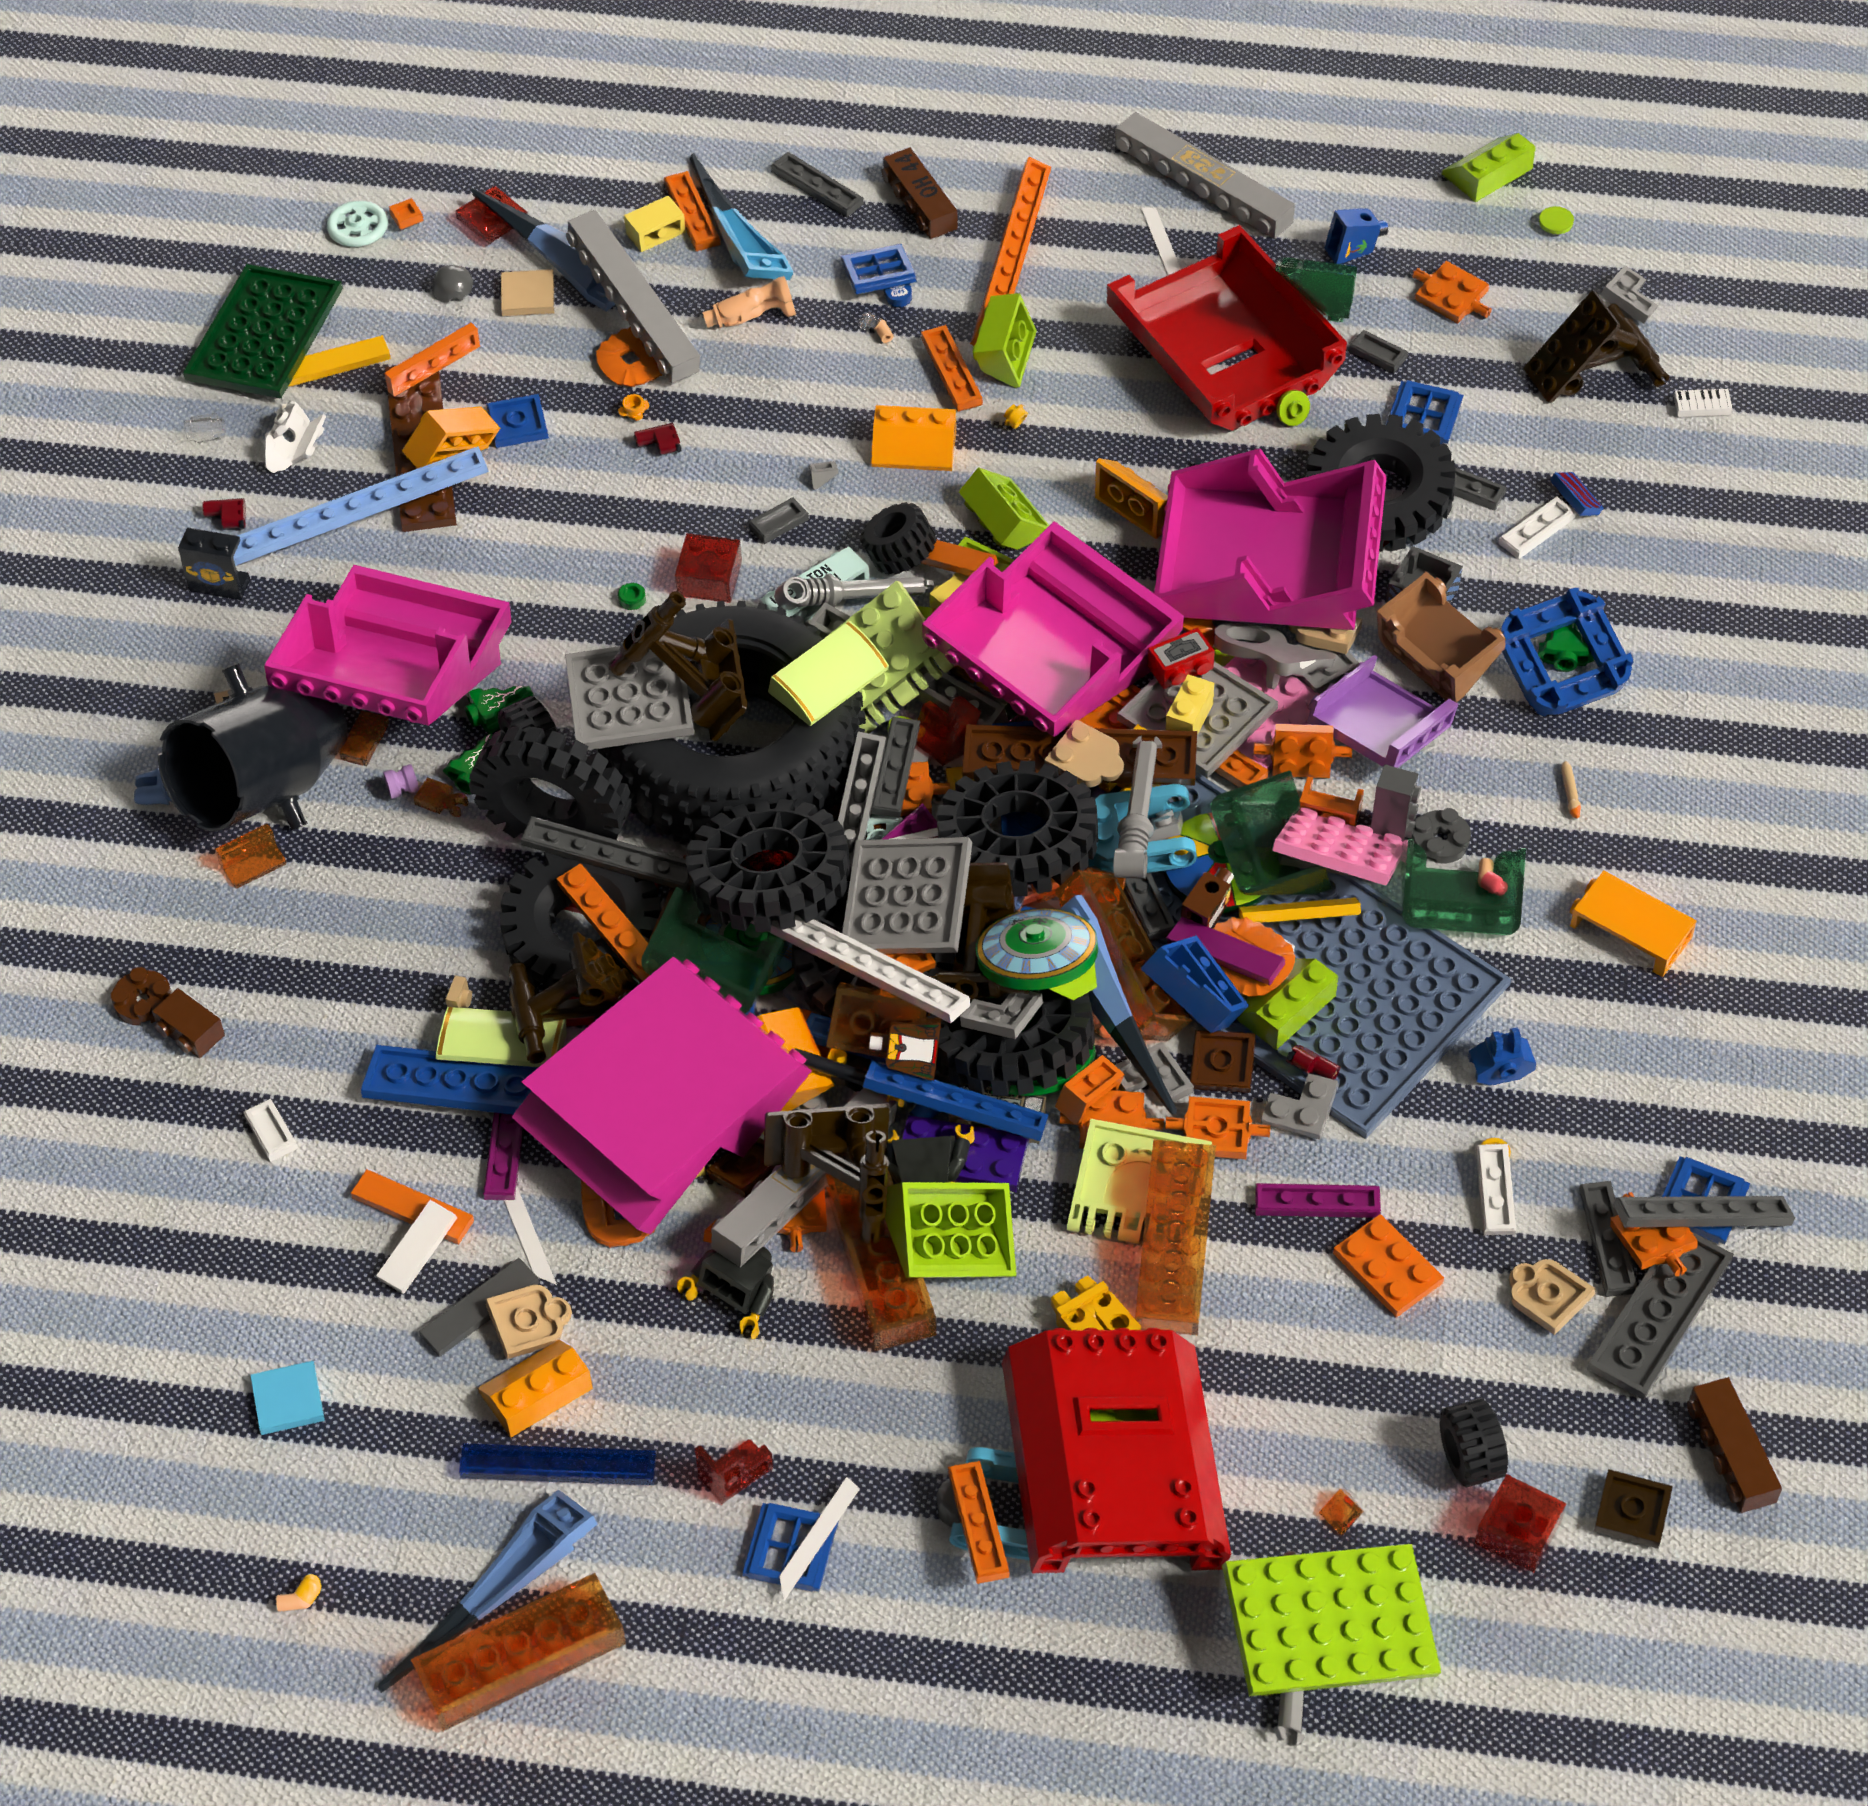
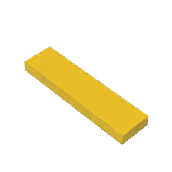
M383 335L305 356L289 387L390 360V352Z
M1356 897L1239 907L1240 919L1247 917L1253 922L1260 923L1349 916L1361 913V903Z

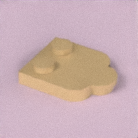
M1356 617L1355 630L1289 625V630L1296 634V640L1301 644L1347 654L1361 630L1362 618Z
M1077 719L1044 760L1047 764L1057 766L1058 774L1061 775L1067 770L1077 776L1078 784L1084 782L1088 788L1099 785L1103 780L1114 781L1119 778L1124 770L1118 742Z
M1550 1259L1540 1260L1535 1265L1528 1263L1519 1264L1509 1275L1513 1306L1553 1335L1595 1296V1288L1558 1262Z
M531 1285L486 1299V1307L506 1359L546 1348L560 1340L563 1326L570 1321L572 1315L571 1307L566 1300L560 1297H552L550 1291L541 1285Z

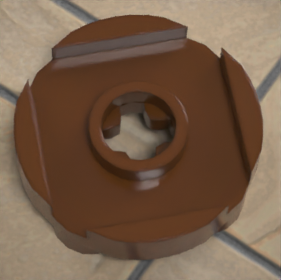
M136 967L131 970L130 974H127L117 982L110 997L116 1014L122 1021L131 1025H141L140 1022L149 1020L151 1023L155 1022L152 1011L172 993L168 980L162 974L146 970L143 967ZM140 994H147V1000L141 999L136 1001L137 996Z

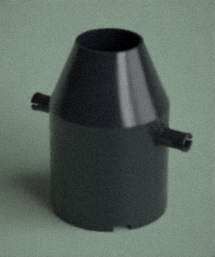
M239 663L222 670L232 691L231 698L172 722L165 728L160 737L163 745L162 752L158 754V766L168 796L185 818L190 816L199 823L197 827L207 831L223 830L274 806L282 808L290 831L308 824L297 800L300 799L299 795L306 793L314 786L346 743L348 727L341 707L336 702L333 703L328 700L305 696L285 689H277L273 686H260L254 689L248 687Z

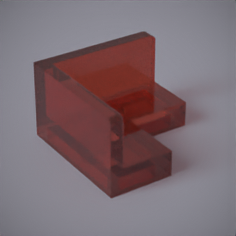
M961 695L953 699L948 713L931 700L923 704L917 719L920 721V729L916 745L942 766L964 755L966 725H976L981 711Z
M751 1439L746 1440L716 1462L701 1445L694 1448L698 1477L721 1505L773 1469L771 1451L765 1444L758 1448Z

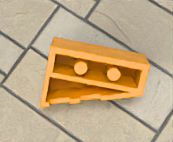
M482 406L430 410L422 415L420 423L402 452L418 469L477 446L480 451L487 449L500 430V427Z

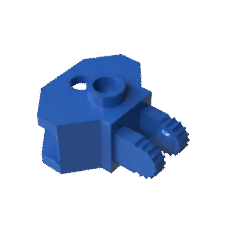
M1518 1027L1511 1028L1510 1032L1506 1034L1499 1031L1492 1032L1491 1036L1486 1037L1484 1042L1469 1050L1468 1059L1469 1062L1474 1063L1476 1068L1475 1078L1477 1082L1491 1086L1520 1080L1535 1071L1536 1061L1529 1042L1526 1038L1521 1037Z

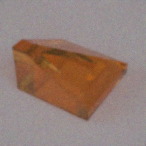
M1339 1489L1318 1513L1340 1535H1344L1364 1510L1347 1490Z

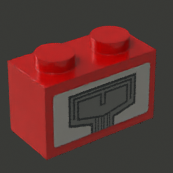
M1197 627L1149 647L1147 666L1162 688L1166 689L1183 683L1188 674L1197 676L1212 670L1214 667L1215 650Z

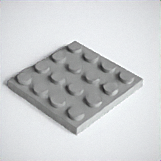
M620 646L565 654L575 738L589 746L588 750L694 735L687 684L651 650L641 661L633 662L622 676L614 675L609 670L610 665H608L620 652Z
M1215 661L1212 670H1209L1206 674L1195 676L1215 683L1213 706L1197 735L1196 772L1206 778L1278 709V701ZM1153 678L1117 713V720L1130 729H1134L1139 724L1147 730H1165L1166 715L1183 683L1163 689L1158 680Z
M969 837L856 840L842 934L883 954L958 952L973 843Z

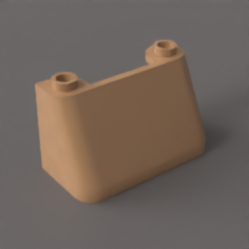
M1426 571L1377 610L1378 636L1381 643L1390 653L1445 701L1451 699L1457 703L1468 693L1505 649L1506 639L1498 628L1493 629L1488 626L1481 631L1446 601L1445 591L1447 588L1443 581L1437 577L1434 578Z

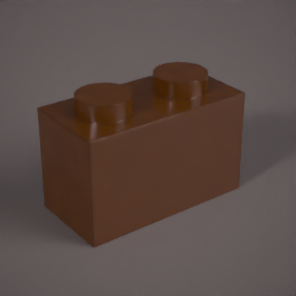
M179 988L152 1011L156 1022L154 1025L156 1030L163 1037H171L175 1040L183 1052L187 1054L191 1052L199 1059L225 1036L220 1018Z

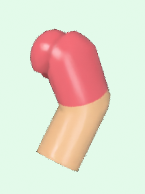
M1489 858L1481 859L1478 870L1479 886L1491 894L1495 893L1497 896L1504 895L1508 890V884L1503 881L1502 877L1493 872V860Z

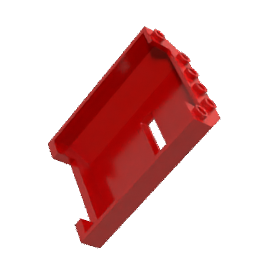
M1240 225L1218 234L1216 254L1135 290V280L1130 274L1107 284V304L1204 416L1212 424L1231 431L1241 426H1246L1252 421L1276 411L1279 399L1287 391L1299 390L1307 396L1316 393L1322 389L1345 361L1347 341ZM1251 348L1258 353L1212 375L1207 370V368Z
M1055 1328L1009 1346L1002 1361L1031 1573H1064L1071 1558L1190 1556L1191 1570H1223L1222 1565L1229 1560L1231 1550L1195 1346L1173 1330H1160L1159 1328H1148L1145 1330H1129L1128 1328H1117L1114 1330H1098L1096 1328L1067 1330L1065 1328ZM1156 1409L1158 1421H1091L1089 1410Z

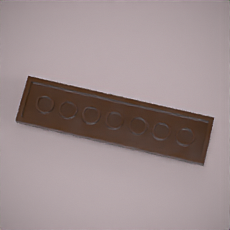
M394 366L385 367V371L387 372ZM439 371L395 397L388 392L396 477L417 469L402 450L420 423L422 415L430 410L444 409ZM453 486L399 505L403 532L457 525Z
M966 725L962 776L974 779L973 771L985 766L988 767L993 775H996V763L1011 761L1013 772L1019 771L1020 761H1035L1036 773H1038L1045 764V758L1064 736L1069 727L1053 737L1048 732H1042L1033 726ZM1094 728L1118 742L1120 757L1124 763V770L1119 778L1114 781L1103 780L1101 783L1132 784L1137 748H1133V741L1142 736V741L1154 742L1155 737H1158L1162 742V748H1157L1152 784L1195 786L1197 731Z

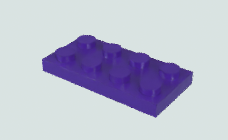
M908 1115L902 1139L955 1136L956 1140L955 1128L957 1125H961V1134H968L971 1130L970 1127L973 1125ZM973 1126L975 1139L970 1144L967 1161L958 1178L952 1182L1009 1183L1010 1191L1017 1192L1029 1139L1004 1130Z

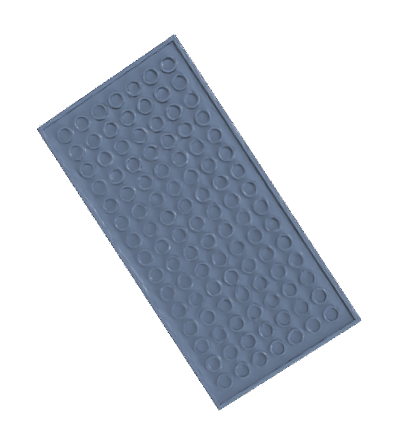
M1196 772L1195 786L1183 785L1188 789L1190 806L1181 811L1184 822L1200 814L1228 812L1245 816L1257 822L1270 833L1274 840L1283 829L1198 772ZM1097 785L1089 789L1091 790V798L1094 797L1096 799L1102 794L1120 792L1122 788L1116 785L1110 792H1106ZM1175 796L1169 798L1168 801L1177 802L1182 798ZM1280 865L1279 877L1274 889L1257 905L1356 897L1361 903V913L1359 915L1261 923L1265 927L1272 928L1275 933L1281 935L1295 946V958L1317 959L1338 975L1336 996L1277 1050L1256 1035L1254 1062L1299 1094H1302L1308 1073L1286 1062L1288 1060V1053L1293 1051L1292 1048L1294 1046L1301 1045L1341 1066L1339 1074L1335 1079L1338 1081L1339 1086L1329 1114L1367 1139L1510 986L1511 978L1357 877ZM1163 871L1151 872L1176 925L1181 918L1184 901L1169 887ZM1123 890L1120 905L1084 897L1098 919L1112 964L1201 1025L1140 969L1161 946L1168 943L1166 937L1148 942L1125 891ZM1059 892L1042 899L1054 908L1061 909L1075 895ZM1239 912L1222 913L1217 923L1226 922L1231 917L1239 918ZM1235 1020L1229 1027L1219 1030L1223 1032L1253 1033L1238 1020Z

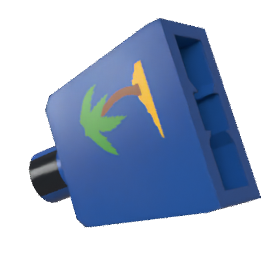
M1367 208L1335 210L1324 249L1336 265L1370 254L1374 251L1377 238L1388 234V224L1385 220L1378 221L1372 211Z

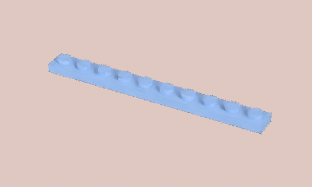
M477 446L237 535L240 536L241 541L233 556L235 566L487 473L489 471L485 460Z

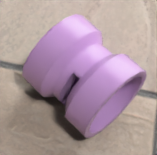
M411 764L402 766L398 772L392 769L383 772L391 799L400 797L402 791L409 793L419 791Z

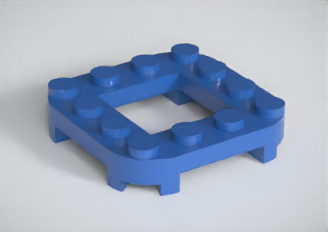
M1579 588L1568 589L1565 595L1520 610L1519 607L1512 610L1499 629L1506 639L1505 649L1502 653L1525 699L1535 709L1537 714L1541 716L1558 715L1616 694L1628 681L1631 675L1632 664L1634 663L1631 653H1625L1603 611L1606 604L1600 596L1595 598L1589 593L1579 591ZM1575 623L1585 643L1588 644L1590 653L1598 668L1558 683L1556 680L1551 681L1530 639Z

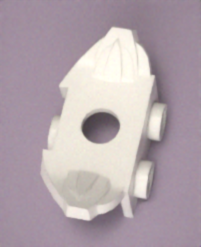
M289 400L287 404H282L275 412L277 415L272 429L265 434V468L275 473L287 469L290 465L292 466L302 459H308L315 450L313 446L315 440L324 431V427H322L326 418L324 414L310 422L307 415L298 407L299 404ZM287 429L294 436L293 442H288L283 437V433Z

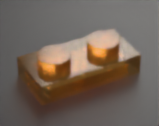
M362 710L347 737L346 743L339 752L340 760L367 767L389 725L388 717Z

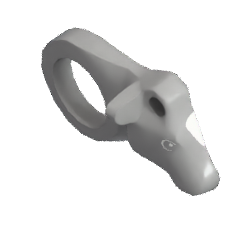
M1224 623L1219 625L1214 631V647L1220 652L1235 657L1265 662L1267 666L1266 687L1270 689L1276 688L1280 676H1305L1315 669L1332 668L1336 655L1329 651L1289 644L1280 631L1267 625ZM1237 639L1250 640L1258 643H1246L1237 641Z

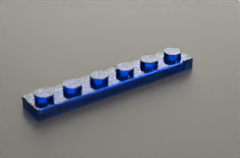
M463 1443L459 1475L460 1478L654 1485L657 1453L656 1450Z

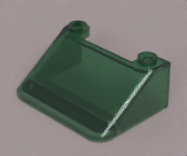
M1289 257L1278 258L1275 270L1322 314L1327 315L1328 321L1343 322L1344 318L1349 319L1357 273L1356 266Z
M1286 771L1216 796L1211 803V811L1237 887L1245 895H1314L1332 889L1325 867L1316 865L1300 871L1299 867L1280 865L1278 853L1272 851L1275 839L1284 828L1283 819H1290L1292 815L1299 811L1301 806L1291 771Z
M1406 839L1402 843V917L1408 926L1420 929L1505 936L1511 935L1519 929L1522 914L1526 848H1519L1514 852L1505 851L1495 858L1493 872L1502 877L1503 881L1508 884L1507 892L1502 896H1497L1495 893L1491 894L1479 886L1478 872L1426 868L1427 856L1425 850L1420 845L1415 844L1414 839Z
M676 887L642 956L641 963L644 971L651 975L672 957L682 962L687 958L700 969L697 973L703 979L707 976L721 986V989L718 991L724 997L730 994L742 1004L740 1010L744 1014L748 1013L782 960L790 942L778 936H770L761 942L757 952L698 924L697 920L701 911L697 907V901H693L691 893Z

